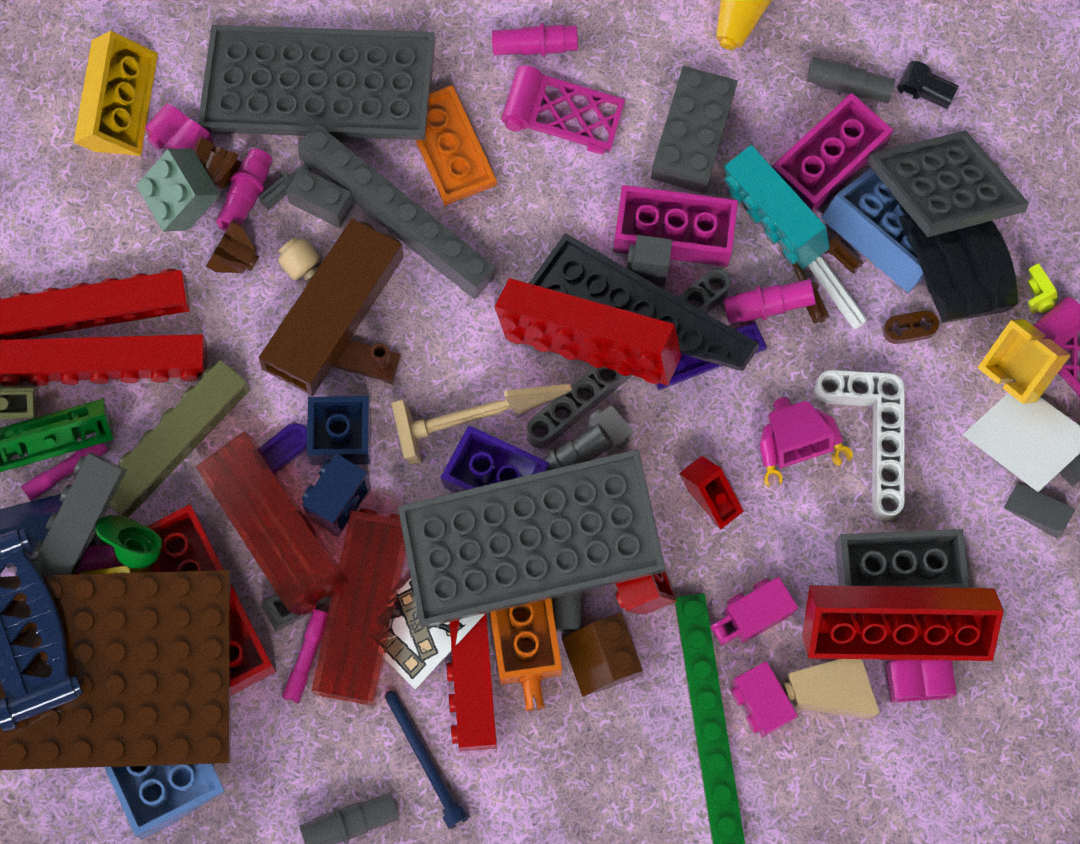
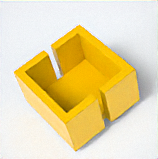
M1017 319L1009 322L977 368L997 384L1005 383L1002 388L1022 404L1036 403L1071 355L1051 339H1043L1045 334L1027 320Z

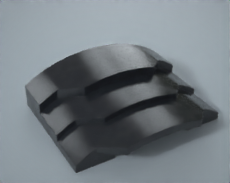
M909 214L898 218L906 235V240L920 263L928 292L932 295L942 323L1003 313L1018 305V289L1013 262L1007 245L993 221L927 237Z

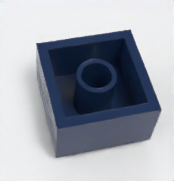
M369 396L308 397L307 456L310 465H323L326 460H332L336 454L353 464H371V404Z
M336 454L332 460L328 459L322 465L319 471L321 477L316 484L309 485L302 496L304 501L302 506L309 520L339 537L371 489V485L366 471Z

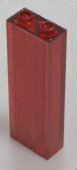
M243 431L195 466L288 611L296 616L306 615L316 608L317 602L341 590L342 584L348 580L252 436Z
M364 508L359 509V512L351 511L311 690L316 696L375 706L398 592L407 557L400 516L398 514H390L389 517L378 516L376 511Z

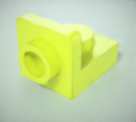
M1038 263L1028 269L1030 280L1027 281V284L1036 296L1028 301L1029 310L1032 314L1037 312L1045 313L1051 310L1055 303L1058 302L1057 290Z

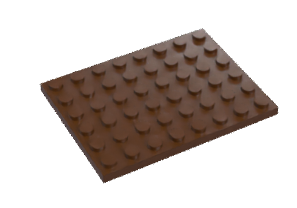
M229 570L42 575L54 598L63 624L68 653L69 676L71 678L78 676L84 694L79 695V698L18 722V727L10 731L4 732L0 727V771L231 763V572ZM0 577V587L17 589L21 584L20 577ZM23 593L18 594L2 615L22 619L28 618L31 615V608L26 605L27 596ZM35 623L27 624L12 644L30 648L39 647L42 643V638L36 634L37 625ZM45 652L38 653L23 674L41 678L49 677L52 674V667L46 664L48 655ZM0 681V699H2L6 695Z

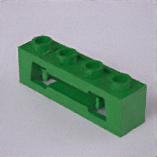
M104 398L1 427L0 472L114 440L113 425ZM96 432L97 436L86 439L87 434ZM17 454L22 457L12 460V457Z

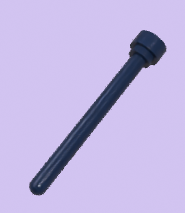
M392 690L388 691L385 694V699L444 807L442 810L444 816L442 818L447 828L452 829L456 827V823L461 820L465 822L471 816L465 805L461 806L459 801L455 802L397 693Z

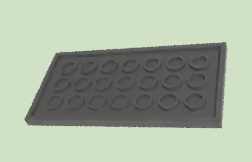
M212 25L198 124L208 132L295 136H306L318 124L333 137L426 140L436 43L435 32Z
M638 449L398 506L419 625L422 628L666 572Z

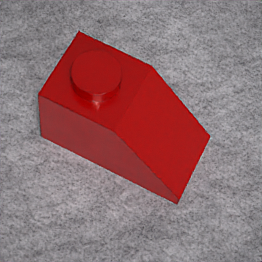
M700 456L679 473L688 492L720 529H723L744 512L721 467L707 458Z

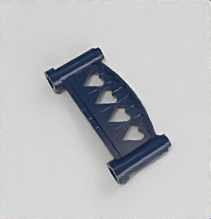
M16 529L0 536V574L6 566L13 564L17 568L15 575L21 579V584L17 589L0 587V681L6 697L0 699V727L4 732L17 728L18 722L79 698V695L84 694L78 676L72 678L69 676L67 645L61 617L46 582L26 555L27 548L32 547V544L25 529L20 531ZM23 593L27 596L26 605L31 608V615L28 618L22 619L2 615L18 594ZM35 623L37 625L36 634L42 638V643L39 647L30 648L12 644L27 624ZM45 652L48 655L46 664L52 667V674L49 677L41 678L23 674L38 653Z

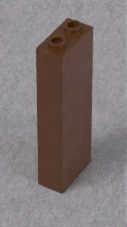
M351 219L260 354L261 369L313 396L402 261V243L392 235H384L376 231L366 222L360 223Z

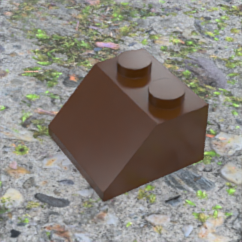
M622 613L592 622L561 639L582 697L639 678L642 675L643 669Z

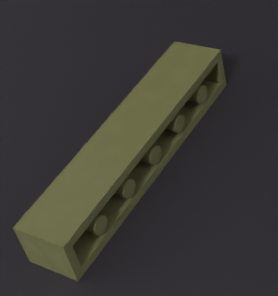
M222 360L216 365H210L204 371L201 381L195 387L191 386L183 393L181 401L176 407L169 408L162 415L161 422L153 430L150 429L143 434L139 441L140 444L132 452L128 451L121 457L118 465L128 470L109 507L118 515L129 518L250 391L247 381Z

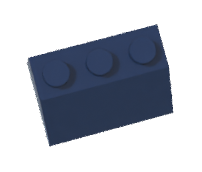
M61 494L0 509V536L16 529L19 531L25 529L32 544V547L27 548L26 555L33 562L35 558L31 556L35 546L40 540L44 541L49 532L46 529L49 518L54 512L58 513L63 504L60 501ZM95 534V536H94V538H93V540H92L90 546H91V545H97V544H98V543H97L96 534ZM10 564V565H8V566H6V567H7V568H10V567H14L15 565Z

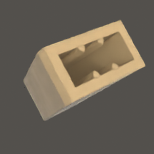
M837 659L789 673L785 677L786 683L782 684L783 690L789 701L793 702L794 708L865 719L875 718L880 714L862 659Z

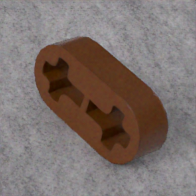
M930 311L896 315L886 321L883 327V335L892 344L928 339L937 332L939 319ZM922 319H925L926 323H932L928 331H925L924 327L914 328V326L919 325ZM893 324H897L898 328L908 327V329L901 332L900 336H897L896 332H890Z

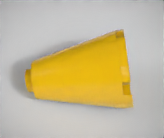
M720 0L716 39L720 42L719 45L732 51L735 48H741L772 0Z

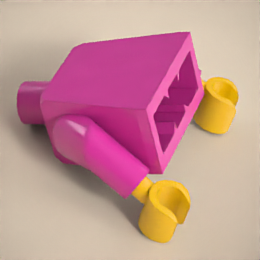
M781 397L773 403L775 411L768 415L769 424L763 427L759 444L762 463L767 468L763 482L768 488V475L770 474L777 476L779 485L782 482V474L775 467L777 464L781 469L832 451L831 459L838 466L842 465L839 452H843L848 461L852 459V450L842 445L843 437L832 416L819 409H815L807 401L792 405L788 397Z

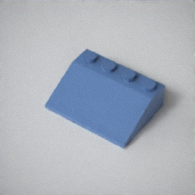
M872 168L868 169L834 197L821 219L908 293L925 279L920 263L906 240V235L898 219L902 215H908L907 211Z
M212 764L104 767L135 836L141 840L174 824L225 792Z

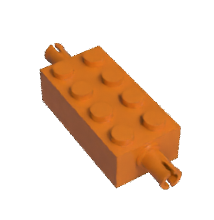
M551 598L490 612L500 685L522 684L526 706L525 711H534L533 697L536 701L537 710L546 708L541 681L562 675Z

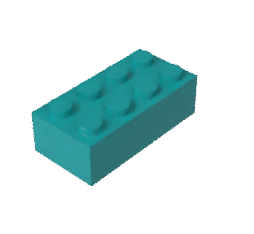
M752 145L724 166L727 176L724 180L730 188L728 193L731 198L738 200V204L742 202L746 206V213L755 224L760 222L763 225L766 237L774 245L777 242L784 249L782 253L790 264L794 265L797 263L803 270L830 249L826 226Z

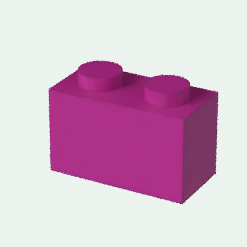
M767 661L734 678L731 684L734 688L730 689L731 695L738 706L743 704L749 715L746 717V721L754 734L759 732L763 738L791 723L798 717Z

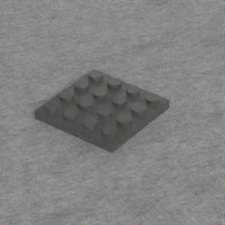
M966 130L871 153L867 160L868 165L927 237L1026 212L1029 205L1024 196Z

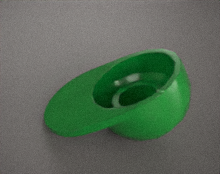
M120 515L105 516L96 523L95 530L99 538L114 547L117 559L126 567L132 569L147 568L158 559L162 548V539L150 528L131 518Z

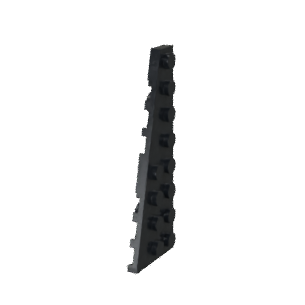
M566 233L529 282L530 284L673 323L676 327L680 351L683 355L743 372L759 349L758 342Z

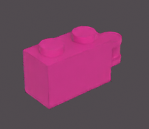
M767 577L753 586L755 591L746 596L741 592L727 601L729 606L724 610L726 617L710 627L721 646L738 637L742 643H745L796 613L798 606L779 577L772 581ZM728 623H730L733 629L735 630V632L731 633L730 635L724 627Z

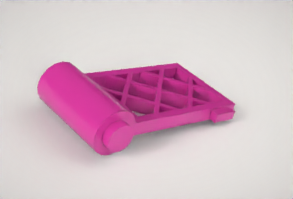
M521 65L516 68L501 120L505 127L511 131L518 132L521 129L529 128L587 145V151L603 155L605 150H611L625 99L545 76L534 67ZM546 86L558 88L562 97L550 102L545 94ZM577 95L584 96L589 105L577 110L571 98ZM566 101L573 113L560 118L554 106ZM605 102L617 105L615 114L606 118L598 108V106ZM548 109L555 119L554 122L548 125L536 121L538 114ZM593 109L600 121L587 126L581 115ZM576 117L582 130L573 133L567 130L564 123ZM613 120L612 126L610 127L608 122ZM603 125L609 134L607 142L595 139L591 131Z
M1064 297L1033 326L1045 334L1043 339H1051L1064 350H1071V365L1064 364L1058 374L1080 397V383L1077 381V371H1080V366H1077V351H1080V346L1077 345V333L1080 332V304L1071 297ZM1069 340H1071V345H1066V343Z

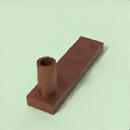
M349 340L332 367L393 383L401 354L389 351L388 347L383 343L371 346Z

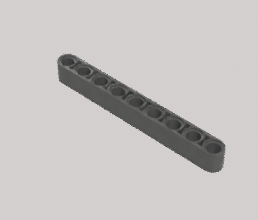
M712 269L678 297L687 303L690 300L699 301L702 306L698 307V309L708 313L727 296L731 283L730 276L723 269ZM712 282H718L723 286V288L720 290L713 289L709 284ZM593 367L571 385L572 391L555 398L531 418L527 425V440L529 444L538 449L546 448L633 375L623 376L609 368ZM609 372L615 378L612 381H604L601 379L600 374ZM586 390L593 397L589 400H583L577 394L580 391ZM559 409H566L571 415L568 418L562 419L557 417L555 412ZM541 427L546 429L548 434L545 437L539 438L532 432L534 429Z

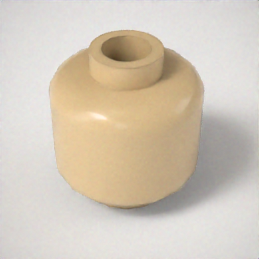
M294 237L278 251L281 254L278 258V263L289 277L295 281L304 278L306 281L310 280L322 260L321 255L305 238L298 240L297 237Z

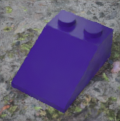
M468 425L440 478L445 489L456 493L548 470L550 462Z

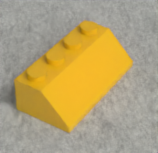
M111 30L91 41L73 143L94 152L141 156L158 57L157 52Z

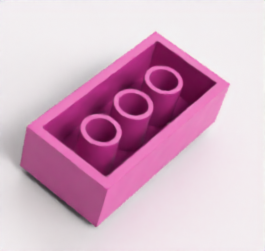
M850 93L774 163L772 168L815 213L868 164L869 154L879 152L887 146L893 129L854 94Z
M622 185L613 252L628 254L630 244L636 245L637 235L672 239L670 260L728 267L732 255L738 200Z

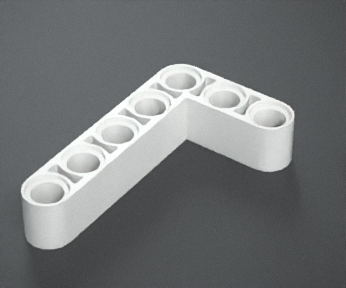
M825 371L819 376L814 388V394L820 402L839 405L873 406L872 509L874 515L879 520L884 522L892 521L904 507V382L899 376L890 373ZM830 383L835 387L836 391L827 392L822 387V384ZM852 385L862 386L865 393H856L852 389ZM888 386L892 388L895 395H886L882 387ZM887 414L892 416L895 423L887 424L883 421L881 415ZM890 443L894 447L895 452L888 453L884 451L881 444ZM881 472H890L893 474L895 481L888 482L884 480ZM888 500L892 502L895 510H885L882 507L881 501Z

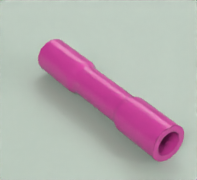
M104 443L76 450L73 455L50 470L37 475L23 484L21 488L29 500L32 501L54 487L57 482L73 473L77 462L82 456L86 457L88 453L102 456L108 452V449Z
M313 610L296 664L290 673L284 689L283 699L293 700L297 704L300 703L308 681V673L317 648L326 631L331 617L330 614L320 610Z

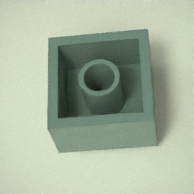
M168 148L136 185L163 232L186 231L190 229L220 196L219 191L193 149Z

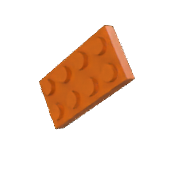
M453 85L430 93L426 140L414 141L443 205H449L497 186L494 173Z

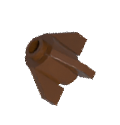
M199 137L194 151L216 188L222 189L231 184L232 175L238 172L242 163L237 160L239 155L235 152L213 146L214 144L205 138Z
M232 220L208 261L207 268L221 273L243 274L245 269L252 271L259 256L255 254L257 247L242 224Z

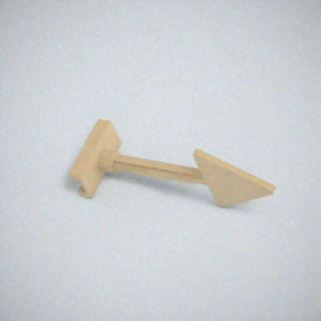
M571 384L504 391L506 400L494 401L430 420L421 419L414 422L410 408L403 399L392 402L403 457L409 461V465L422 463L417 439L427 437L432 432L501 414L508 409H513L516 415L526 413L572 391Z

